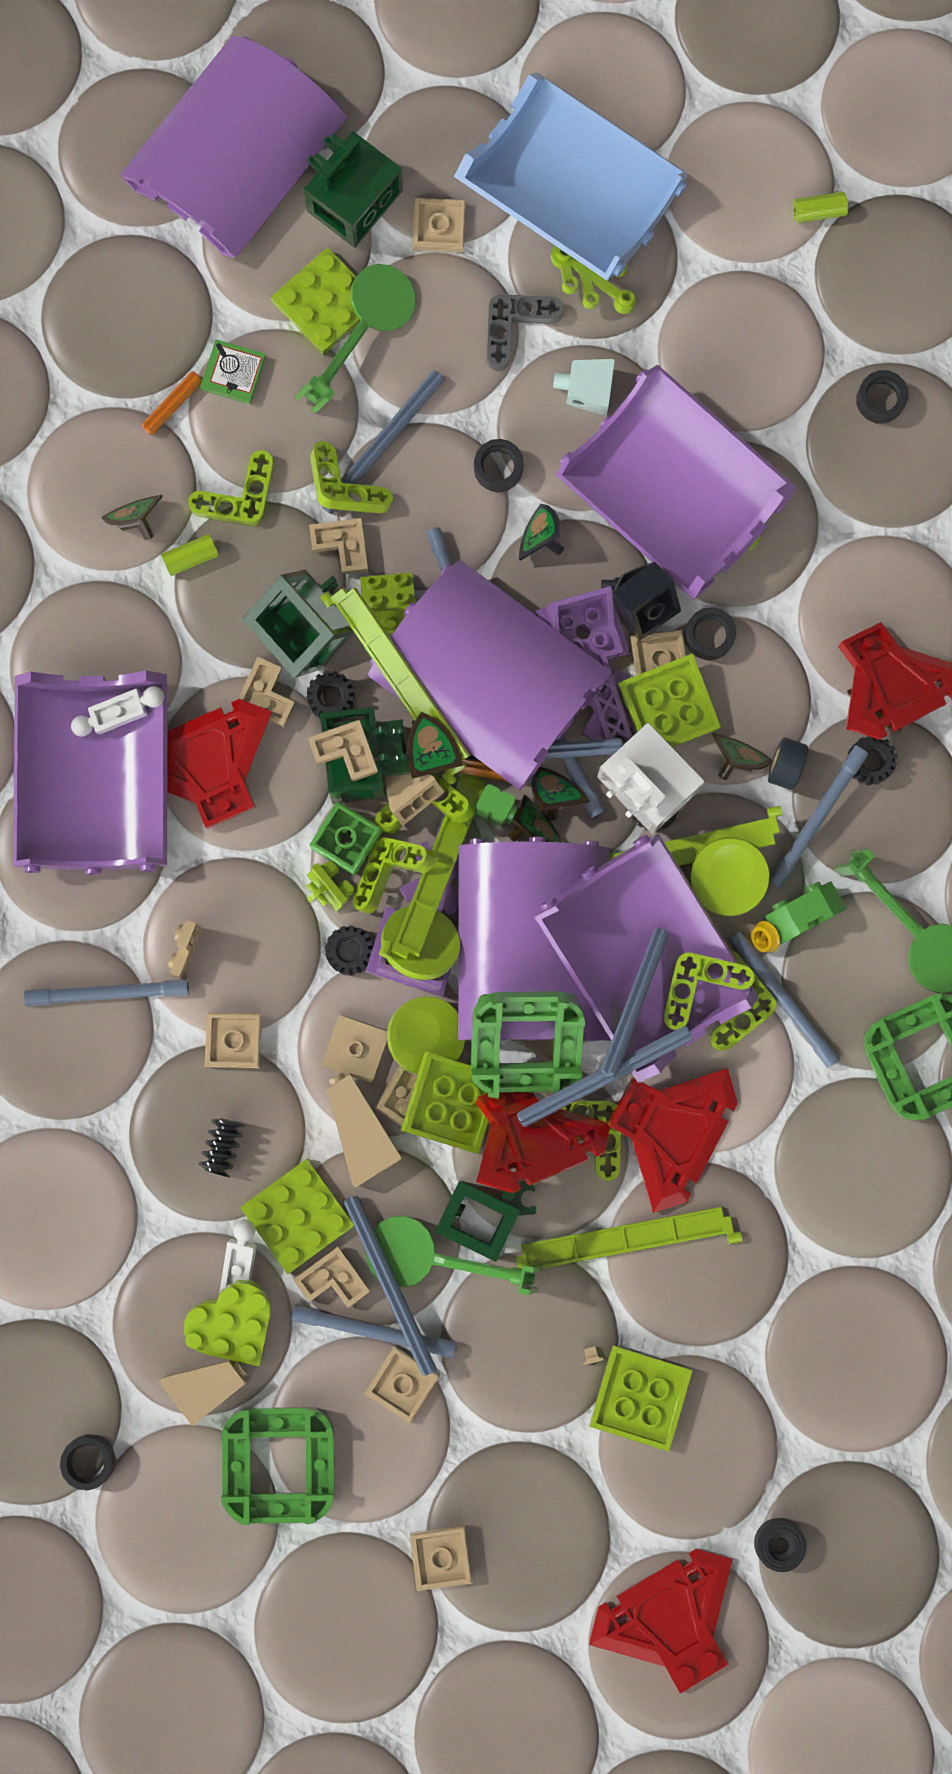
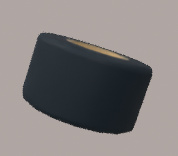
M784 737L780 741L773 757L768 782L793 790L802 774L808 754V746Z

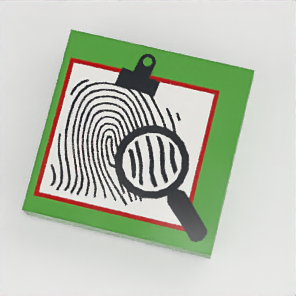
M216 339L200 385L201 390L251 405L266 359L265 353Z

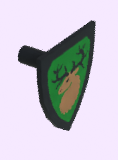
M540 503L531 516L520 543V561L544 546L556 555H560L563 552L564 547L555 541L560 537L559 517L556 511L549 505Z

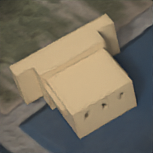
M595 1346L584 1349L586 1362H583V1365H595L597 1362L603 1361V1358H599Z

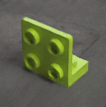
M397 573L361 577L362 597L387 634H393L406 617L404 612L412 602L415 603L413 574Z

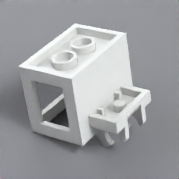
M649 723L600 767L597 778L609 789L606 795L609 798L615 795L628 809L625 815L628 818L634 815L652 835L694 797L705 782Z

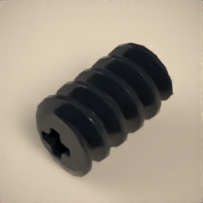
M220 1117V1119L211 1120V1123L217 1126V1129L208 1130V1133L214 1137V1140H205V1144L211 1150L202 1151L201 1153L208 1160L200 1161L198 1165L205 1169V1171L230 1178L231 1176L224 1172V1170L233 1169L234 1165L227 1160L236 1159L237 1155L231 1151V1148H239L240 1144L234 1138L243 1137V1133L237 1130V1127H245L246 1125Z

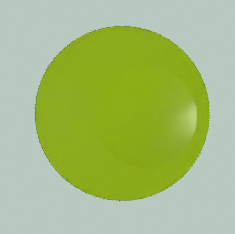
M735 837L719 838L706 844L696 854L690 868V884L702 905L709 911L723 916L740 915L754 908L764 897L769 883L768 865L761 852L748 841Z
M409 906L397 910L389 917L381 934V947L384 941L395 943ZM437 910L419 957L409 953L405 959L391 953L390 957L386 959L393 968L407 977L418 980L435 979L447 973L454 965L460 951V938L454 924Z
M431 996L418 997L403 1003L392 1015L387 1029V1043L394 1060L403 1069L418 1075L425 1052L457 1061L465 1044V1040H458V1012L446 1001Z

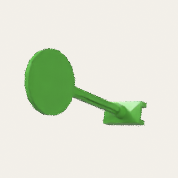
M375 264L366 267L355 277L351 287V303L355 314L360 318V322L324 373L318 377L313 376L294 397L299 401L305 396L315 404L311 409L313 413L320 410L334 395L335 391L330 388L331 380L369 327L378 331L389 332L401 328L411 318L415 309V292L411 282L402 271L391 265Z
M868 848L852 850L849 853L852 858L848 861V864L837 865L834 870L840 876L855 875L861 882L864 881L914 936V940L909 948L908 963L910 972L916 982L929 991L937 993L952 992V925L937 924L923 929L872 874L873 871L867 864L875 855Z
M393 1216L380 1222L374 1228V1232L400 1287H410L421 1282L430 1273L432 1266L438 1265L509 1280L511 1284L519 1285V1294L529 1296L538 1293L539 1287L532 1286L536 1280V1274L533 1273L542 1271L543 1265L530 1263L523 1265L522 1269L516 1267L509 1269L437 1254L430 1231L420 1221L408 1216ZM366 1253V1260L369 1265V1268L371 1272L374 1274V1276L378 1279L375 1270L370 1262V1259Z

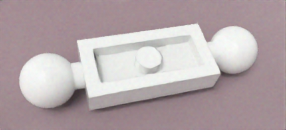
M152 686L147 688L143 696H141L140 691L134 689L89 707L88 710L91 717L88 718L82 715L75 717L71 723L72 732L79 737H85L90 734L94 727L96 733L102 734L147 716L145 706L159 707L164 701V693L159 687Z
M243 1219L238 1221L233 1228L236 1239L231 1238L227 1242L220 1292L229 1284L235 1283L236 1280L252 1279L257 1245L248 1243L255 1235V1226L249 1220Z

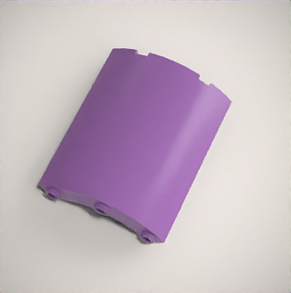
M231 36L122 171L120 176L136 194L143 195L156 202L159 198L168 202L167 207L169 210L185 221L190 218L201 227L199 233L223 256L236 258L310 164L306 159L310 155L314 156L316 153H320L326 145L323 139L326 136L330 138L332 134H335L347 119V116L341 110L342 105L336 99L329 97L318 85L301 72L290 58L286 57L284 59L268 48L253 42L246 36H243V38Z
M656 365L649 370L644 369L636 378L637 384L622 405L612 416L609 415L603 420L600 429L587 442L573 453L568 452L563 456L559 463L561 467L556 476L651 562H656L674 583L694 600L715 583L713 577L721 570L724 572L729 570L767 529L768 525L766 523L774 512L776 514L780 513L797 487L664 369Z
M461 559L452 566L450 564L446 565L439 578L417 603L412 602L404 612L406 617L390 637L467 751L519 790L533 778L549 754L547 750L557 738L560 739L574 721L573 717L580 708L583 710L592 701L612 674L610 670ZM371 659L370 664L372 667L367 675L400 700L374 660Z
M145 670L119 675V680L105 681L104 676H80V681H63L64 675L32 671L16 675L13 867L24 868L25 873H40L41 869L85 870L86 875H100L101 870L140 868V871L151 872L156 871V866L167 865V674ZM152 686L159 687L164 693V701L159 707L145 706L147 716L102 734L96 733L94 727L90 734L85 737H79L72 732L71 723L75 717L81 715L88 718L91 717L88 710L89 707L134 689H138L141 696H143L147 688Z
M659 833L648 837L647 834L639 837L633 842L635 846L597 869L593 866L581 874V880L558 897H552L540 905L542 910L535 916L536 921L611 1040L617 1029L654 929L658 927L668 931L667 942L623 1058L676 1031L665 1024L664 1013L676 962L682 954L695 953L738 964ZM688 957L686 961H681V966L685 967L684 975L678 973L677 979H687L693 983L694 976L689 977L691 969H696L697 964L693 963L692 957ZM712 963L709 965L707 973L711 978L718 979L723 975V967L718 963ZM727 966L728 972L724 982L730 983V977L738 979L739 985H743L744 981H749L742 969L740 973H733L731 971L734 967ZM698 980L689 1020L686 1024L693 1039L684 1045L689 1046L705 1035L706 1031L704 1028L718 1020L722 1024L736 1015L751 1009L759 998L752 985L742 990ZM680 983L675 987V995L678 998L685 999L690 995L691 990L687 984ZM672 999L671 1006L676 1005V1010L674 1014L669 1013L668 1018L672 1019L673 1025H677L679 1021H684L680 1011L681 1007L687 1009L688 1003H678ZM673 1050L632 1071V1074L638 1083L660 1074L677 1054Z
M531 837L529 842L486 843L485 839H471L470 844L459 845L460 951L458 1040L471 1041L473 1010L478 1003L479 997L483 994L495 992L561 991L576 995L577 1000L581 1004L585 1019L583 1041H611L535 919V916L542 910L540 907L542 903L552 897H558L581 880V874L593 866L597 869L610 861L609 847L599 846L598 841H584L583 844L545 842L544 837ZM555 1021L502 1022L500 1040L554 1039Z

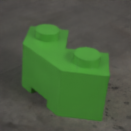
M820 881L805 888L807 893L789 903L787 899H784L772 906L774 911L765 917L777 929L780 935V944L795 938L847 909L832 881L821 885Z

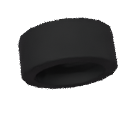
M878 370L870 373L863 380L856 395V405L859 412L867 420L874 423H888L895 420L905 408L908 401V388L905 381L898 374L889 370ZM886 384L890 386L897 395L896 405L890 410L874 408L867 399V392L872 385Z
M489 440L482 444L476 452L474 459L475 477L479 484L489 491H508L515 487L521 479L524 465L523 456L518 447L508 440ZM503 452L512 458L514 469L509 477L496 480L486 475L483 463L490 453Z
M714 607L703 608L690 618L684 633L685 643L690 652L697 658L717 660L725 656L734 644L736 637L735 623L724 610ZM706 619L720 622L725 629V641L715 649L702 647L695 638L697 625Z
M86 1434L77 1437L65 1447L61 1455L60 1469L63 1478L70 1486L77 1490L89 1491L100 1487L110 1478L115 1469L116 1457L113 1447L106 1439L99 1435ZM86 1445L99 1449L104 1458V1468L101 1473L91 1479L79 1477L73 1471L71 1464L75 1451Z

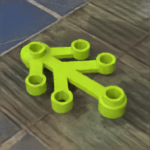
M557 246L552 248L551 260L556 268L561 269L563 279L562 290L566 294H574L579 285L577 278L572 276L573 269L580 276L584 296L582 303L585 308L595 309L600 299L599 295L594 292L593 283L615 299L614 308L617 312L621 314L632 312L636 303L633 292L630 290L621 291ZM627 263L624 270L618 277H623L626 274L628 269ZM567 283L572 284L574 287L568 286Z

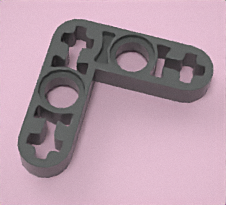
M494 296L489 303L487 364L495 371H503L508 367L510 363L512 322L555 324L563 316L564 306L562 301L556 297ZM500 303L505 308L503 309V320H497V307ZM522 304H530L533 307V312L529 315H523L520 313L519 307ZM538 305H541V315H537ZM549 306H554L556 310L554 315H549ZM497 327H502L506 330L507 335L502 339H498L493 336L492 331ZM496 346H502L501 356L503 358L500 363L496 362V359L493 358L496 356Z

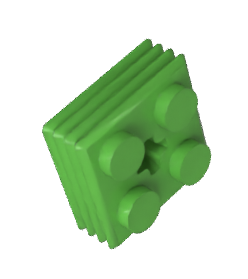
M336 802L311 841L310 848L352 875H356L374 844L381 836L382 828L342 803ZM348 833H351L352 842H347L345 845L341 844L340 835L346 836Z

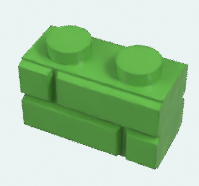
M488 784L476 805V814L478 818L486 822L490 820L491 824L502 829L506 823L509 825L513 823L519 806L515 805V796L505 791L501 793L499 788Z

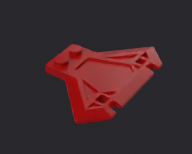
M882 622L841 641L838 646L854 668L846 722L847 730L880 740L888 735L885 727L891 725L892 730L895 732L947 704L944 699L945 696L952 699V662L899 646ZM881 712L883 717L878 718L876 713Z
M237 699L231 702L233 710L224 714L222 707H219L167 731V792L195 803L205 828H212L256 808L245 781L272 711ZM238 720L240 725L231 729L229 724Z
M728 1068L660 1090H656L643 1082L638 1083L632 1077L607 1126L632 1139L653 1213L688 1202L691 1193L686 1191L685 1188L689 1180L697 1183L729 1122L722 1118L726 1108L734 1111L738 1104ZM712 1101L717 1102L713 1111L708 1110ZM675 1173H678L680 1176L674 1184L671 1181Z
M499 1092V1098L488 1097V1093L478 1096L476 1104L491 1123L476 1182L510 1193L519 1191L521 1187L518 1182L522 1180L528 1185H533L587 1162L588 1157L586 1153L590 1151L596 1157L603 1155L606 1150L610 1127L607 1126V1122L564 1109H559L531 1125L523 1127L517 1114L539 1102L533 1092Z
M698 1548L688 1553L692 1561L682 1566L677 1559L616 1595L620 1602L619 1605L612 1609L609 1608L607 1602L599 1605L588 1644L664 1666L680 1694L728 1665L713 1637L733 1559ZM698 1571L701 1576L691 1582L688 1576ZM626 1614L629 1619L619 1625L616 1619Z

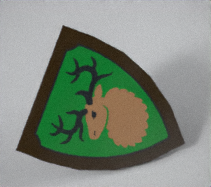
M163 495L151 496L131 502L107 513L101 518L107 524L118 525L122 531L139 528L144 540H149L154 535L146 517L162 499Z
M421 711L412 725L407 742V759L412 779L463 766L457 744L447 728L435 718Z
M712 733V737L726 759L718 774L723 780L729 778L733 769L751 772L752 770L763 769L772 762L770 757L742 741Z
M539 767L532 778V794L543 811L548 810L546 817L551 821L557 819L559 808L590 802L589 798L577 784L553 770Z
M523 794L514 819L517 827L508 833L510 840L515 842L525 834L528 838L544 837L545 842L563 843L554 825L547 819L546 814L527 795Z

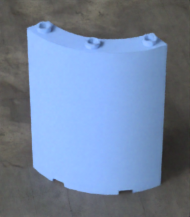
M538 72L529 74L511 104L514 111L507 121L504 119L499 121L489 134L488 138L491 140L486 145L480 143L473 150L465 154L454 177L605 280H609L614 275L618 277L624 270L626 263L641 245L647 246L654 235L653 229L676 196L680 197L686 189L688 183L685 180L689 174Z

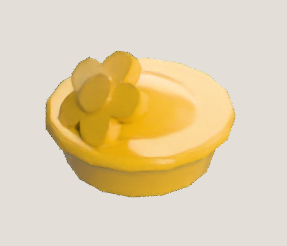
M767 921L757 923L751 933L753 945L760 952H775L780 945V935L777 929Z

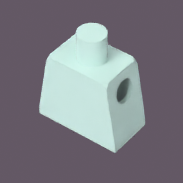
M615 359L572 361L570 374L555 372L553 388L568 390V405L607 416Z

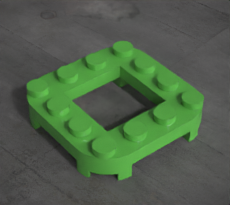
M561 991L495 992L481 995L472 1014L471 1072L473 1083L481 1090L487 1092L488 1097L499 1098V1092L553 1091V1094L580 1081L582 1078L581 1062L585 1019L581 1004L577 1000L576 995ZM555 1021L553 1062L499 1063L502 1022Z
M935 994L873 1022L863 1035V1047L867 1059L890 1107L902 1119L924 1120L952 1107V1076L915 1092L893 1046L894 1042L939 1022L952 1049V996Z
M312 1407L246 1408L231 1416L225 1424L221 1435V1502L229 1516L242 1525L256 1523L312 1524L325 1516L332 1506L335 1493L334 1429L327 1414ZM305 1437L306 1492L251 1493V1438Z

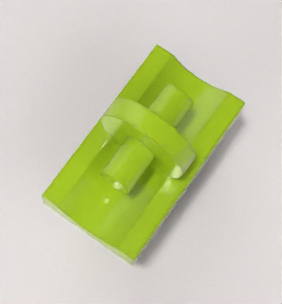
M331 860L322 865L317 862L307 874L311 882L306 887L312 893L307 900L310 904L318 900L323 907L329 903L337 913L344 907L348 898L355 890L346 880L336 886L332 878L339 871Z

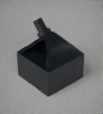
M656 562L632 569L621 575V577H615L614 580L602 579L601 589L611 586L621 622L639 641L681 612L674 581Z

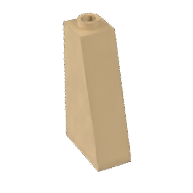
M341 1072L329 1080L331 1085L327 1087V1092L351 1181L356 1188L402 1158L351 1074L349 1073L345 1076Z

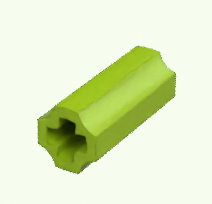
M844 192L793 199L792 202L793 217L796 223L842 217L848 214V200Z
M210 534L161 554L170 576L219 556Z

